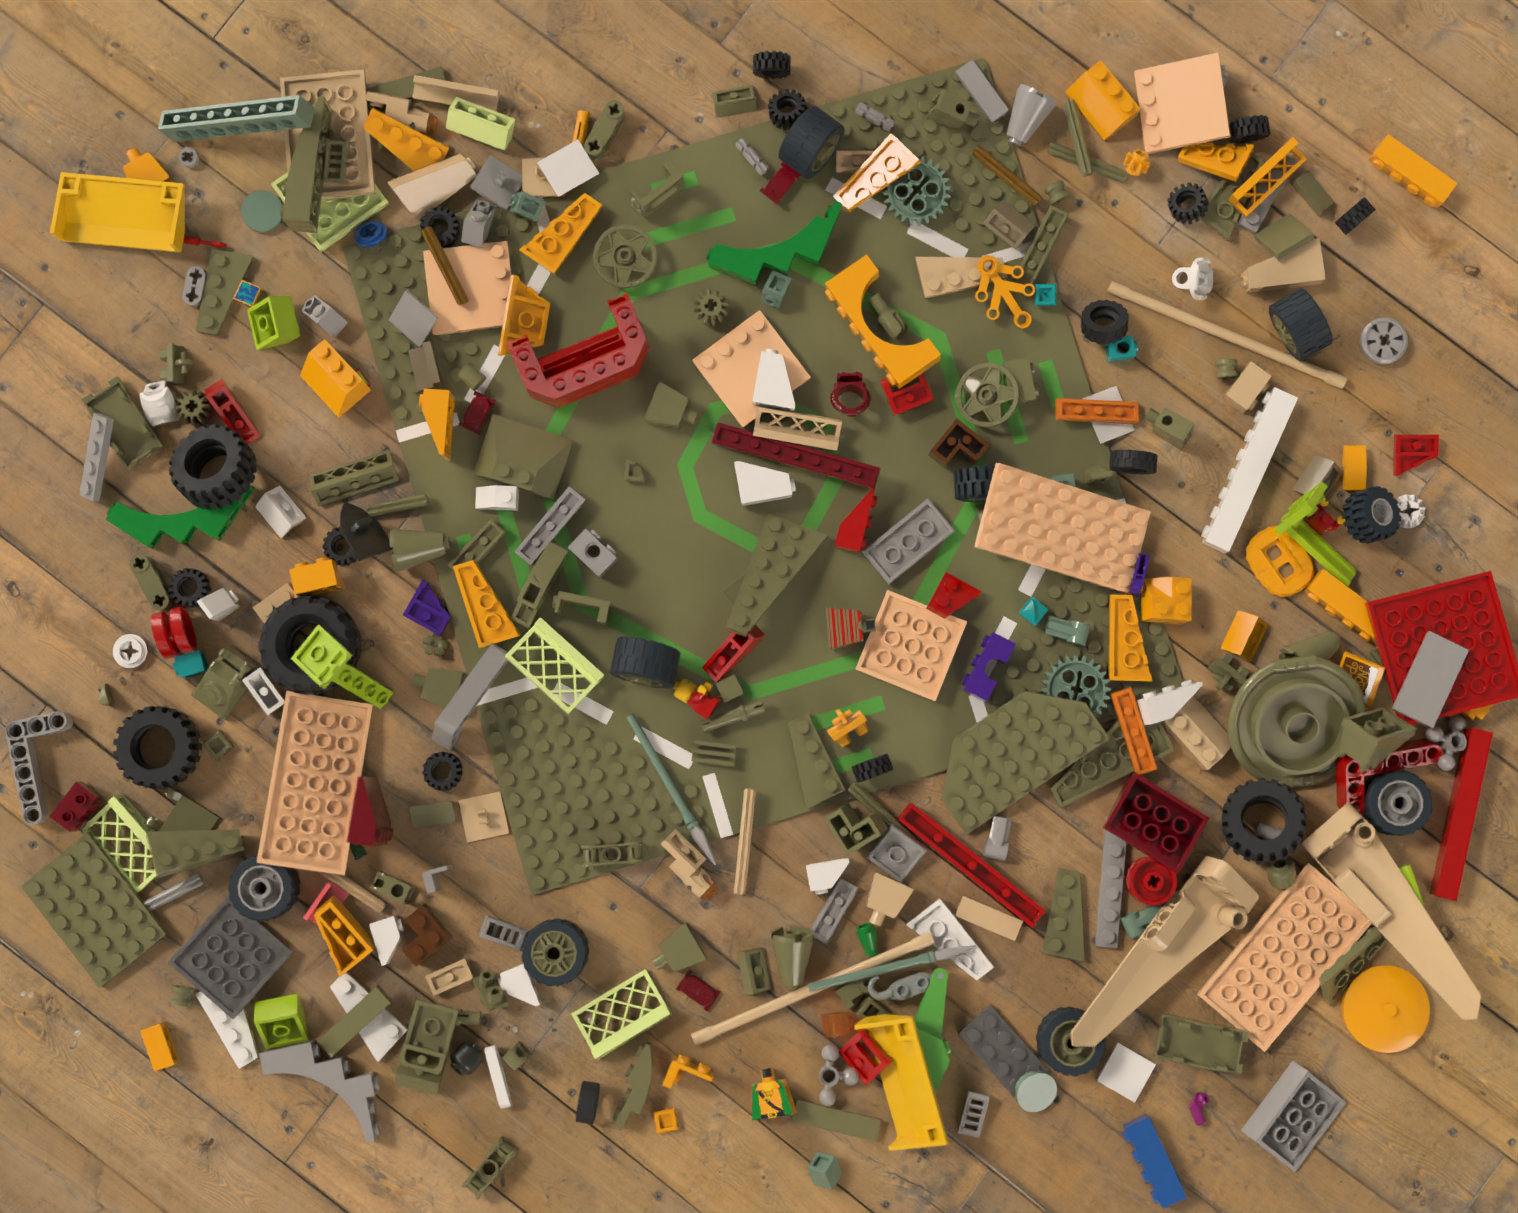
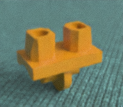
M837 709L835 712L838 717L832 720L834 726L827 730L834 741H837L841 747H845L851 742L847 734L854 729L858 736L868 732L865 723L867 719L860 710L853 714L850 710H847L842 714L840 709Z

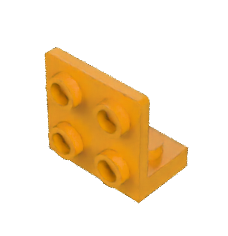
M679 1054V1057L674 1055L664 1078L663 1086L671 1089L673 1083L677 1085L682 1070L711 1082L714 1078V1072L711 1071L710 1066L704 1063L696 1065L691 1062V1058Z

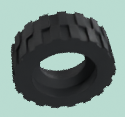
M1097 300L1090 303L1082 311V334H1084L1086 339L1088 338L1089 341L1096 342L1097 344L1107 345L1122 340L1128 331L1129 314L1127 309L1122 304L1116 303V301ZM1109 318L1114 320L1115 324L1099 326L1094 323V320Z
M1113 450L1110 452L1109 470L1126 474H1155L1157 472L1158 455L1139 450Z

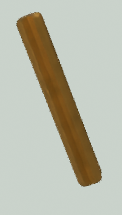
M977 146L974 149L973 157L1033 206H1036L1041 201L1042 196L984 148Z
M432 227L424 228L421 234L459 306L466 304L469 299Z

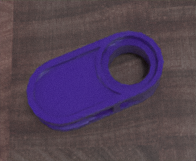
M1138 552L1133 581L1128 593L1140 595L1149 562V555H1143Z

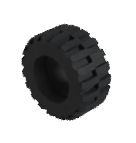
M210 425L209 428L207 426L199 427L198 431L193 430L189 432V436L183 437L179 441L180 445L174 448V456H171L169 462L171 465L169 467L171 481L177 490L196 507L210 510L212 507L214 510L222 509V506L228 507L233 505V501H239L242 498L241 495L249 491L251 488L249 485L254 482L256 477L253 474L257 472L255 454L235 430H231L227 426ZM218 456H227L224 466L217 474L210 478L200 479L202 469L210 460Z
M149 706L144 707L143 710L134 711L131 717H126L123 720V727H118L116 731L119 734L118 739L113 741V745H117V751H113L114 758H118L119 761L116 765L119 770L124 771L123 776L126 779H131L133 784L144 786V788H166L176 786L178 782L185 781L188 778L187 775L195 771L196 767L194 765L201 758L198 752L202 750V743L198 742V738L201 736L199 731L194 729L195 723L192 720H188L187 715L173 708ZM155 727L169 730L174 737L176 746L172 760L161 768L148 766L140 752L143 736L147 731Z
M1259 778L1256 782H1253V780L1246 781L1244 786L1239 785L1235 788L1233 794L1230 793L1223 807L1222 831L1226 837L1227 844L1233 848L1234 853L1242 855L1244 860L1248 862L1253 860L1256 861V864L1263 865V862L1275 864L1277 860L1283 861L1287 859L1288 855L1293 854L1304 838L1307 822L1304 804L1300 802L1299 795L1295 791L1292 792L1290 790V786L1285 783L1280 785L1278 780L1272 779L1270 782L1265 781V778ZM1258 803L1274 805L1284 815L1285 826L1282 833L1270 840H1259L1252 837L1246 832L1243 825V816L1246 810Z

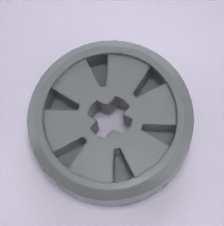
M1382 317L1371 321L1363 328L1359 338V345L1363 355L1369 361L1379 365H1387L1403 356L1408 346V336L1406 330L1398 321ZM1379 337H1380V338L1386 337V338H1387V340H1386V343H1387V344H1385V345L1382 346V345L1380 344V343H1381V339H1379Z

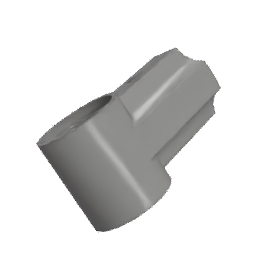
M997 816L993 817L989 837L984 845L983 857L1005 861L1008 851L1007 840L1012 820Z

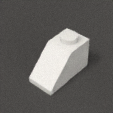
M494 485L476 487L475 509L518 511L519 489L517 486Z
M221 588L197 601L209 619L219 622L241 607L237 602L239 598L235 592L225 588Z
M261 668L242 680L266 715H269L284 704L285 701Z
M849 858L806 865L810 891H815V895L828 893V888L833 887L849 864Z
M398 915L369 924L382 966L390 963L404 936L402 931H405L403 920L401 918L398 919Z
M524 964L500 973L499 984L503 991H507L508 995L534 1006L542 1003L534 981L525 970Z

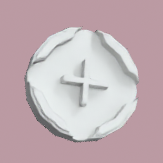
M1199 257L1194 260L1191 268H1178L1173 273V284L1177 288L1190 289L1192 298L1195 300H1205L1207 298L1206 294L1210 293L1213 285V270L1208 265L1211 264L1210 260ZM1187 273V275H1188V280H1187V282L1184 283V284H1181V283H1180V276H1181V274Z

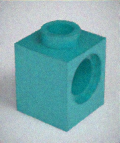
M1133 335L1124 336L1122 340L1116 343L1105 345L1107 363L1134 359L1136 353H1138L1137 341L1133 340ZM1122 344L1126 346L1127 353H1120L1117 345Z
M197 650L174 657L176 662L173 663L174 671L180 678L186 679L204 674L209 668L205 651Z

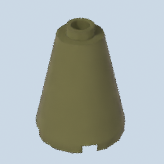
M402 529L390 531L389 542L390 547H393L394 553L391 556L396 571H405L448 553V549H451L450 538L445 536L444 532Z
M1325 631L1283 647L1279 651L1282 652L1279 655V659L1315 655L1316 657L1330 660L1340 648V639L1336 633Z
M790 926V930L783 931V927L773 929L771 931V939L781 983L786 985V988L796 989L804 981L813 945L814 932L809 928Z

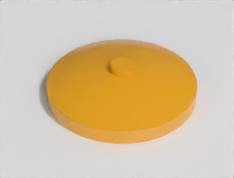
M1376 965L1362 970L1352 978L1344 991L1341 1011L1347 1030L1358 1043L1377 1052L1394 1053L1412 1046L1423 1035L1429 1022L1430 1003L1423 985L1414 975L1396 966Z

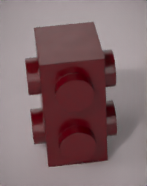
M76 781L49 817L69 832L80 831L87 824L88 820L86 818L89 814L94 813L101 804L99 801L102 796L84 782Z

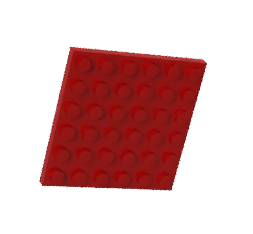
M1491 571L1365 603L1381 663L1385 667L1384 673L1393 705L1428 631L1469 650L1438 718L1518 698V663ZM1396 712V716L1410 725L1419 724V722Z

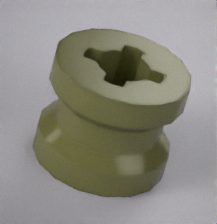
M1062 180L1044 189L1045 194L1050 197L1049 202L1051 205L1059 204L1070 197L1069 192L1064 189L1065 184Z
M1236 359L1216 361L1219 371L1216 374L1217 379L1238 378V372L1235 369L1237 366Z
M174 985L172 988L174 996L171 998L170 1004L192 1006L191 996L195 988Z

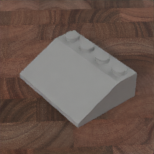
M1292 1061L1241 1131L1296 1172L1346 1102L1310 1072Z

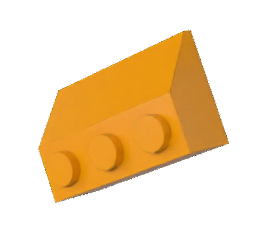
M1101 60L1087 70L1065 92L1069 99L1075 100L1077 109L1103 141L1135 118L1141 109Z
M325 339L308 353L300 376L338 418L371 391L363 379Z

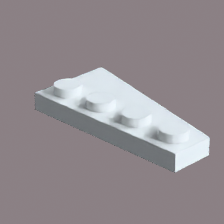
M941 898L906 924L920 935L930 932L935 942L933 946L938 950L976 945V948L950 958L974 979L978 980L994 968L991 961Z
M348 971L341 977H338L330 986L346 1013L370 993ZM385 1008L359 1034L377 1062H379L408 1031V1028Z
M201 991L196 993L195 995L237 1067L240 1069L258 1058L259 1053L252 1029L249 1026L246 1010L243 1009L233 1020Z

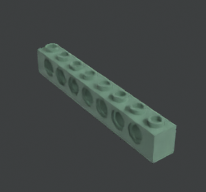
M294 95L165 110L161 113L158 130L173 142L308 128L311 127L315 108L302 96Z

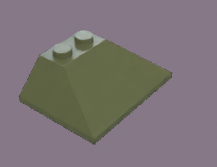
M493 414L473 475L517 486L532 492L534 495L554 501L574 440Z

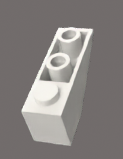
M1193 679L1181 682V687L1178 688L1172 685L1162 688V693L1156 694V691L1143 694L1144 698L1136 700L1143 724L1149 725L1171 719L1199 690L1203 683H1194Z

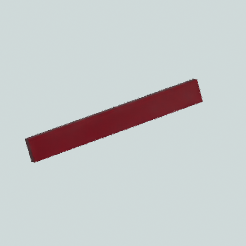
M717 422L711 442L715 445L875 489L881 471L880 467L805 446L753 436L751 431Z

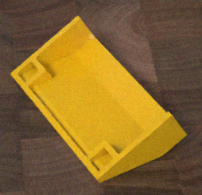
M61 172L50 233L59 241L181 253L185 235V185L183 183Z
M882 1014L863 1018L854 1025L855 1030L867 1028L869 1036L887 1057L890 1056L893 1060L880 1073L897 1132V1139L888 1146L889 1151L947 1145L949 1142L913 1016ZM875 1056L877 1064L879 1065L881 1062Z

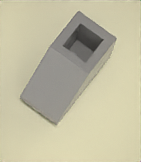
M476 200L464 219L461 242L477 247L483 246L489 234L496 205L490 204L487 201Z
M316 295L308 299L301 309L306 316L333 338L348 323Z

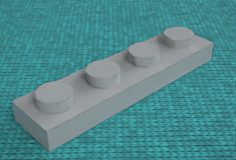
M1286 156V165H1294L1296 160ZM1273 168L1271 170V179H1280L1282 177V169ZM1259 183L1256 187V193H1266L1267 183ZM1283 183L1246 218L1241 215L1236 225L1252 234H1256ZM1252 197L1245 207L1246 210L1252 206Z
M93 413L79 495L91 501H100L114 419L101 413Z
M569 486L514 552L532 566L548 543L555 539L586 500Z

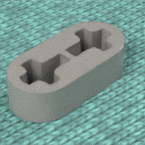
M193 266L187 271L183 289V300L191 307L201 305L207 275L199 266ZM199 272L202 278H198L195 285L196 281L192 276ZM195 289V294L198 296V298L194 299L192 302V300L188 297L189 295H193Z

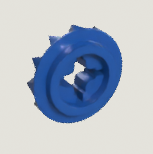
M368 221L361 224L355 230L354 240L363 249L367 246L372 249L373 245L377 244L380 246V241L386 240L388 232L382 222Z

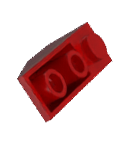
M871 489L842 521L838 529L834 548L858 554L860 549H865L867 537L864 536L865 528L870 529L873 516H869L871 507L875 508L878 497L874 495L875 489Z

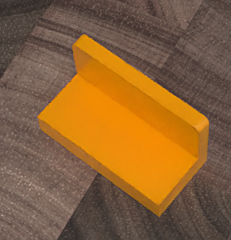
M1238 611L1222 643L1221 649L1236 654L1244 661L1251 663L1269 624L1258 616Z
M166 1021L141 1030V1035L154 1071L180 1062Z

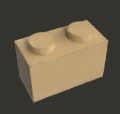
M1251 361L1245 366L1222 399L1241 413H1244L1247 409L1251 411L1258 402L1255 399L1258 394H1263L1270 386L1268 381L1272 376Z

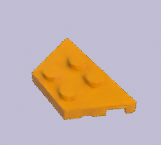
M512 275L510 280L498 356L511 354L507 342L520 339L526 334L532 348L544 345L550 303L543 297L538 296L533 288L527 287L519 280L520 277L517 275Z

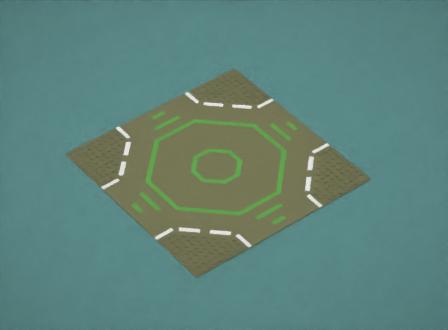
M983 58L974 60L975 64L994 88L986 60ZM967 63L818 106V108L844 126V135L836 151H875L892 133L919 160L924 156V163H928L932 159L931 166L934 167L938 163L940 164L938 171L945 170L946 172L942 177L949 178L945 186L951 187V190L945 193L951 197L950 199H944L948 206L940 207L943 210L942 215L936 212V220L929 217V224L921 220L920 226L917 225L916 220H913L911 226H909V219H905L901 223L902 216L900 215L893 218L895 210L888 212L891 204H884L888 196H882V192L888 190L886 188L850 212L842 206L819 266L794 257L787 277L792 278L791 284L783 297L779 309L760 301L763 288L772 270L763 267L756 286L709 268L708 260H706L709 249H714L716 243L738 249H757L772 246L793 237L805 228L816 215L827 219L824 215L828 205L833 206L834 201H837L833 196L854 173H836L835 151L829 162L813 178L806 179L802 175L799 179L795 177L793 185L779 199L780 203L778 205L762 194L760 189H765L775 173L780 168H783L780 166L782 161L779 159L778 153L790 127L783 130L781 126L779 129L776 127V124H772L771 120L598 171V175L566 192L565 196L536 197L545 202L537 222L517 213H509L510 206L505 210L495 203H490L496 205V210L488 237L484 243L508 241L512 275L520 277V281L527 287L533 288L538 296L543 297L550 303L544 345L533 348L537 359L616 327L617 325L607 300L623 296L626 292L631 299L646 336L649 351L637 376L561 408H556L530 397L511 354L498 356L502 327L433 335L431 330L425 342L431 341L434 345L443 386L431 389L450 390L455 397L450 461L445 460L439 454L422 407H419L420 394H423V391H418L409 356V350L419 347L389 321L405 290L410 291L430 309L423 251L430 249L421 234L420 224L388 233L386 240L380 241V246L377 244L373 245L372 249L369 246L363 249L361 245L356 243L343 248L414 495L426 494L429 497V505L418 508L424 529L430 532H444L445 536L450 538L451 549H448V553L433 560L467 677L490 645L482 648L478 647L455 572L447 564L490 518L497 523L507 534L484 557L478 566L511 618L518 603L517 598L538 561L537 559L531 566L514 551L569 486L586 500L552 541L569 550V553L552 589L548 591L534 623L541 617L604 674L603 679L568 715L508 661L476 706L531 894H539L634 865L621 863L582 867L584 854L581 845H606L643 841L641 850L644 861L670 854L661 843L675 829L691 845H698L693 839L691 831L687 829L682 814L629 724L627 717L632 714L635 715L686 806L695 817V821L699 822L698 826L705 833L707 841L710 842L740 833L745 788L756 790L753 829L855 798L848 791L854 782L857 783L851 767L888 753L894 770L857 783L868 794L947 770L952 741L955 737L1023 691L1047 695L1046 692L1040 691V689L1046 688V685L1041 681L1048 680L1044 673H1052L1050 665L1058 667V659L1065 663V656H1068L1070 661H1072L1074 655H1077L1078 661L1081 660L1082 656H1086V663L1094 659L1093 666L1095 667L1100 664L1101 667L1098 671H1106L1107 673L1103 676V679H1108L1109 595L1133 596L1152 682L1110 681L1105 684V687L1111 688V691L1105 692V695L1109 696L1110 699L1103 701L1107 708H1099L1102 712L1101 715L1093 713L1098 722L1103 723L1118 718L1110 693L1132 687L1135 699L1138 700L1144 693L1156 691V694L1162 693V688L1172 685L1175 688L1181 687L1182 678L1164 623L1141 622V592L1139 596L1125 594L1005 556L995 557L992 552L975 548L980 527L975 506L985 504L986 501L962 502L955 499L953 477L955 471L967 467L995 466L996 463H1001L1048 479L1056 475L1074 473L1076 488L1126 503L1115 471H1112L1111 478L1104 483L1090 485L1084 483V468L1105 466L1109 469L1110 451L1107 442L1100 444L1092 423L1056 421L1055 400L1057 398L1083 399L1092 395L1058 287L1057 305L1035 306V293L1032 296H1025L1020 292L1009 290L1020 309L1031 315V324L1026 328H1019L1014 324V314L1002 296L998 309L999 317L996 320L987 318L986 311L990 308L994 283L988 284L986 290L988 298L984 302H978L974 296L979 286L927 299L924 298L915 257H983L991 255L995 258H1003L1004 265L1019 266L1039 228L1031 203L972 155L974 149L977 146H981L1024 181L1013 145L1008 141L1010 137L1007 136L1008 129L1004 116L991 124L955 75V71ZM944 89L971 102L972 105L969 111L979 115L975 127L964 123L959 129H955L927 119L926 116L932 99ZM862 102L868 105L869 109L873 108L882 113L886 119L889 117L894 120L895 125L893 129L888 132L882 129L883 126L879 127L865 119V116L861 117L856 114L855 111L859 103ZM741 138L746 139L749 147L751 146L762 158V162L764 161L769 168L765 174L759 175L755 170L756 167H752L742 155L743 152L736 148L737 141ZM671 160L683 175L685 188L648 217L644 218L642 214L638 215L631 207L630 190L633 189L637 196L643 199L667 180L663 165ZM913 171L910 173V178L913 181H919L921 175L919 172ZM928 176L925 177L916 189L913 188V192L904 202V206H907L917 193L920 194L921 188L929 180ZM928 185L926 192L934 195L937 193V188L934 185ZM903 187L897 188L896 194L899 197L907 196V190ZM586 193L601 203L603 207L555 275L519 251L539 232L541 233L549 226L550 222L564 213L565 209ZM1002 200H1005L1035 224L1034 229L1026 236L1016 250L983 224L992 210ZM915 201L912 203V208L915 211H921L923 204L920 201ZM470 209L455 213L460 224V234H457L458 239L456 241L453 240L452 245L447 244L444 248L470 245L461 242L464 219ZM445 220L435 221L432 226L434 233L444 234L448 229V223ZM618 225H632L644 230L653 240L657 251V262L651 276L642 284L632 288H619L608 284L600 277L594 265L593 252L597 240L605 231ZM630 230L619 231L627 240L639 235V233ZM606 237L601 244L598 254L611 249L609 237ZM647 243L641 254L652 263V250L650 244ZM865 255L870 258L879 270V278L866 291L861 307L863 319L870 331L879 339L900 346L914 345L929 338L941 354V361L923 372L934 400L896 416H893L880 384V380L886 378V371L883 368H878L873 360L875 356L871 351L867 352L861 344V341H863L861 337L853 334L849 328L850 322L847 318L843 319L839 315L836 303L834 301L830 302L824 293L827 281ZM1048 257L1033 285L1034 287L1035 284H1056ZM600 266L604 274L615 281L614 268ZM1015 268V269H1014V271H1013V274H1014V275H1015V273H1016V271H1017L1018 268ZM632 271L627 283L640 279L645 273ZM1007 274L1008 278L1004 281L1017 283L1012 280L1011 274ZM1025 287V293L1030 294L1032 288ZM707 289L711 290V295H714V292L719 290L718 297L725 295L726 299L724 302L729 303V307L725 309L728 311V315H721L723 318L722 323L715 319L714 326H712L711 320H708V323L704 325V317L697 320L696 316L698 313L693 312V307L698 306L694 303V299L701 300L699 297L700 292L707 296ZM981 291L978 293V299L983 300L985 294ZM880 293L887 305L897 310L908 326L905 334L895 338H891L878 321L879 314L872 304L869 303L873 296ZM708 304L709 311H714L713 304ZM994 309L990 310L989 316L994 318L996 311ZM759 310L811 377V379L792 392L795 402L794 411L842 420L837 451L802 444L797 445L881 468L874 495L878 496L875 508L871 507L869 516H873L870 529L865 528L864 536L867 537L865 549L927 498H929L955 530L954 533L889 585L862 553L864 549H860L858 554L834 548L840 524L872 488L711 443L717 422L754 432L755 420L745 428H742L693 364L692 360ZM1023 315L1018 318L1021 324L1026 320ZM1029 357V362H1033L1035 375H1032L1033 383H1037L1039 396H1036L1035 402L1017 405L1015 412L1008 420L994 427L977 426L965 419L957 405L956 391L960 379L969 369L982 363L1002 365L1004 361ZM470 362L487 377L484 383L475 391L496 400L495 405L491 403V409L482 427L478 429L482 431L480 435L459 426V422H463L464 415L472 399L476 397L473 395L475 391L458 377L459 372ZM989 368L980 369L970 376L982 380ZM1001 371V384H1000V385L1005 386V384H1004V378H1003V373H1002V371ZM859 372L863 375L862 382L866 384V389L871 395V403L864 412L857 413L856 417H847V414L839 413L830 402V396L834 390L833 385L837 383V373ZM915 378L900 389L897 386L891 387L892 393L917 384L919 381ZM658 382H662L689 398L687 408L698 412L694 424L682 420L680 428L674 429L645 423L644 418ZM963 386L961 398L964 407L971 394ZM851 391L843 393L838 398L839 402L847 408H856V406L863 402L860 395ZM1008 402L1001 404L1003 417L1010 410ZM984 411L971 416L980 422H990ZM767 412L763 413L760 417V422L770 423L774 420L771 413ZM493 414L574 440L554 501L518 488V511L475 509L476 487L512 486L473 475ZM789 416L780 420L787 427L795 424V421ZM956 418L990 444L989 448L975 465L959 452L956 453L945 468L928 455ZM806 420L801 424L805 430L809 431L816 427L814 422ZM827 424L822 429L826 434L835 435L837 425ZM626 459L635 461L642 468L645 475V483L624 481ZM741 461L788 473L789 478L794 479L796 491L792 492L791 498L742 506L734 462ZM767 514L827 534V539L819 546L814 555L809 558L800 572L757 622L756 625L765 636L748 655L720 680L722 681L735 674L744 694L726 703L721 699L712 716L737 709L739 705L746 706L762 700L765 713L747 718L748 721L745 722L741 720L704 733L700 720L706 718L697 714L688 703L677 699L674 696L675 689L673 687L677 681L681 682L682 679H687L694 683L697 689L700 685H704L705 682H709L713 685L709 692L710 695L721 697L716 683L702 667L732 633L725 630L734 605L723 590L747 571ZM585 529L589 532L594 530L602 538L599 542L603 546L609 545L617 552L615 557L618 561L601 578L568 548ZM592 547L589 550L590 557L595 558L600 554V548ZM1147 570L1144 579L1150 578ZM945 572L982 591L977 599H973L966 606L954 611L952 616L965 620L967 623L936 701L855 670L870 632H863L864 642L834 650L829 649L825 608L860 610L862 620L876 619L887 590L928 605ZM559 591L610 601L613 607L609 626L602 625L597 621L598 609L564 603L562 616L557 615L554 608H552L554 596H558ZM1031 596L1048 609L1035 627L1018 614ZM1049 616L1071 622L1079 621L1089 624L1090 630L1086 645L1078 646L1066 642L1067 640L1045 634ZM513 621L521 635L495 644L509 652L531 628ZM994 632L1016 643L1007 663L1003 664L997 660H990L986 664V675L997 683L988 701L984 702L962 691L964 685L961 683L966 673L971 674L974 668L971 666V663L976 654H981L983 647L980 645L985 635L990 636ZM533 633L528 638V645L541 646V638ZM625 636L642 638L669 645L679 650L680 658L673 687L657 688L642 686L611 675L610 667L617 638ZM526 641L521 647H526ZM553 649L544 650V660H557V653ZM517 650L512 657L518 662L526 661V650ZM529 650V661H542L541 650ZM545 664V676L558 675L557 664ZM560 664V675H573V667L570 664ZM529 665L530 673L533 676H542V665ZM1065 671L1062 678L1065 682L1070 683L1073 680V674L1070 671ZM1081 671L1078 672L1076 686L1071 687V690L1074 691L1072 700H1075L1076 693L1081 692V689L1078 688L1082 675ZM1086 676L1083 683L1085 687H1093L1094 679L1092 677ZM573 678L561 679V690H574ZM576 678V690L586 689L591 684L585 678ZM545 679L547 689L558 690V679ZM1063 691L1057 696L1068 699L1067 693ZM574 693L561 694L562 702L569 708L574 702ZM1081 697L1079 699V701L1085 702L1087 706L1089 705V701L1086 697ZM840 709L843 714L850 710L853 714L860 710L867 719L865 723L868 732L858 736L853 729L847 733L851 742L845 747H841L827 732L828 729L834 726L832 720L838 717L835 711ZM808 713L845 791L806 809L788 724L789 721ZM694 740L737 745L734 767L691 761ZM698 745V749L732 753V749ZM698 753L696 758L731 761L730 757ZM610 848L607 855L609 859L615 860L618 857V852L616 849Z

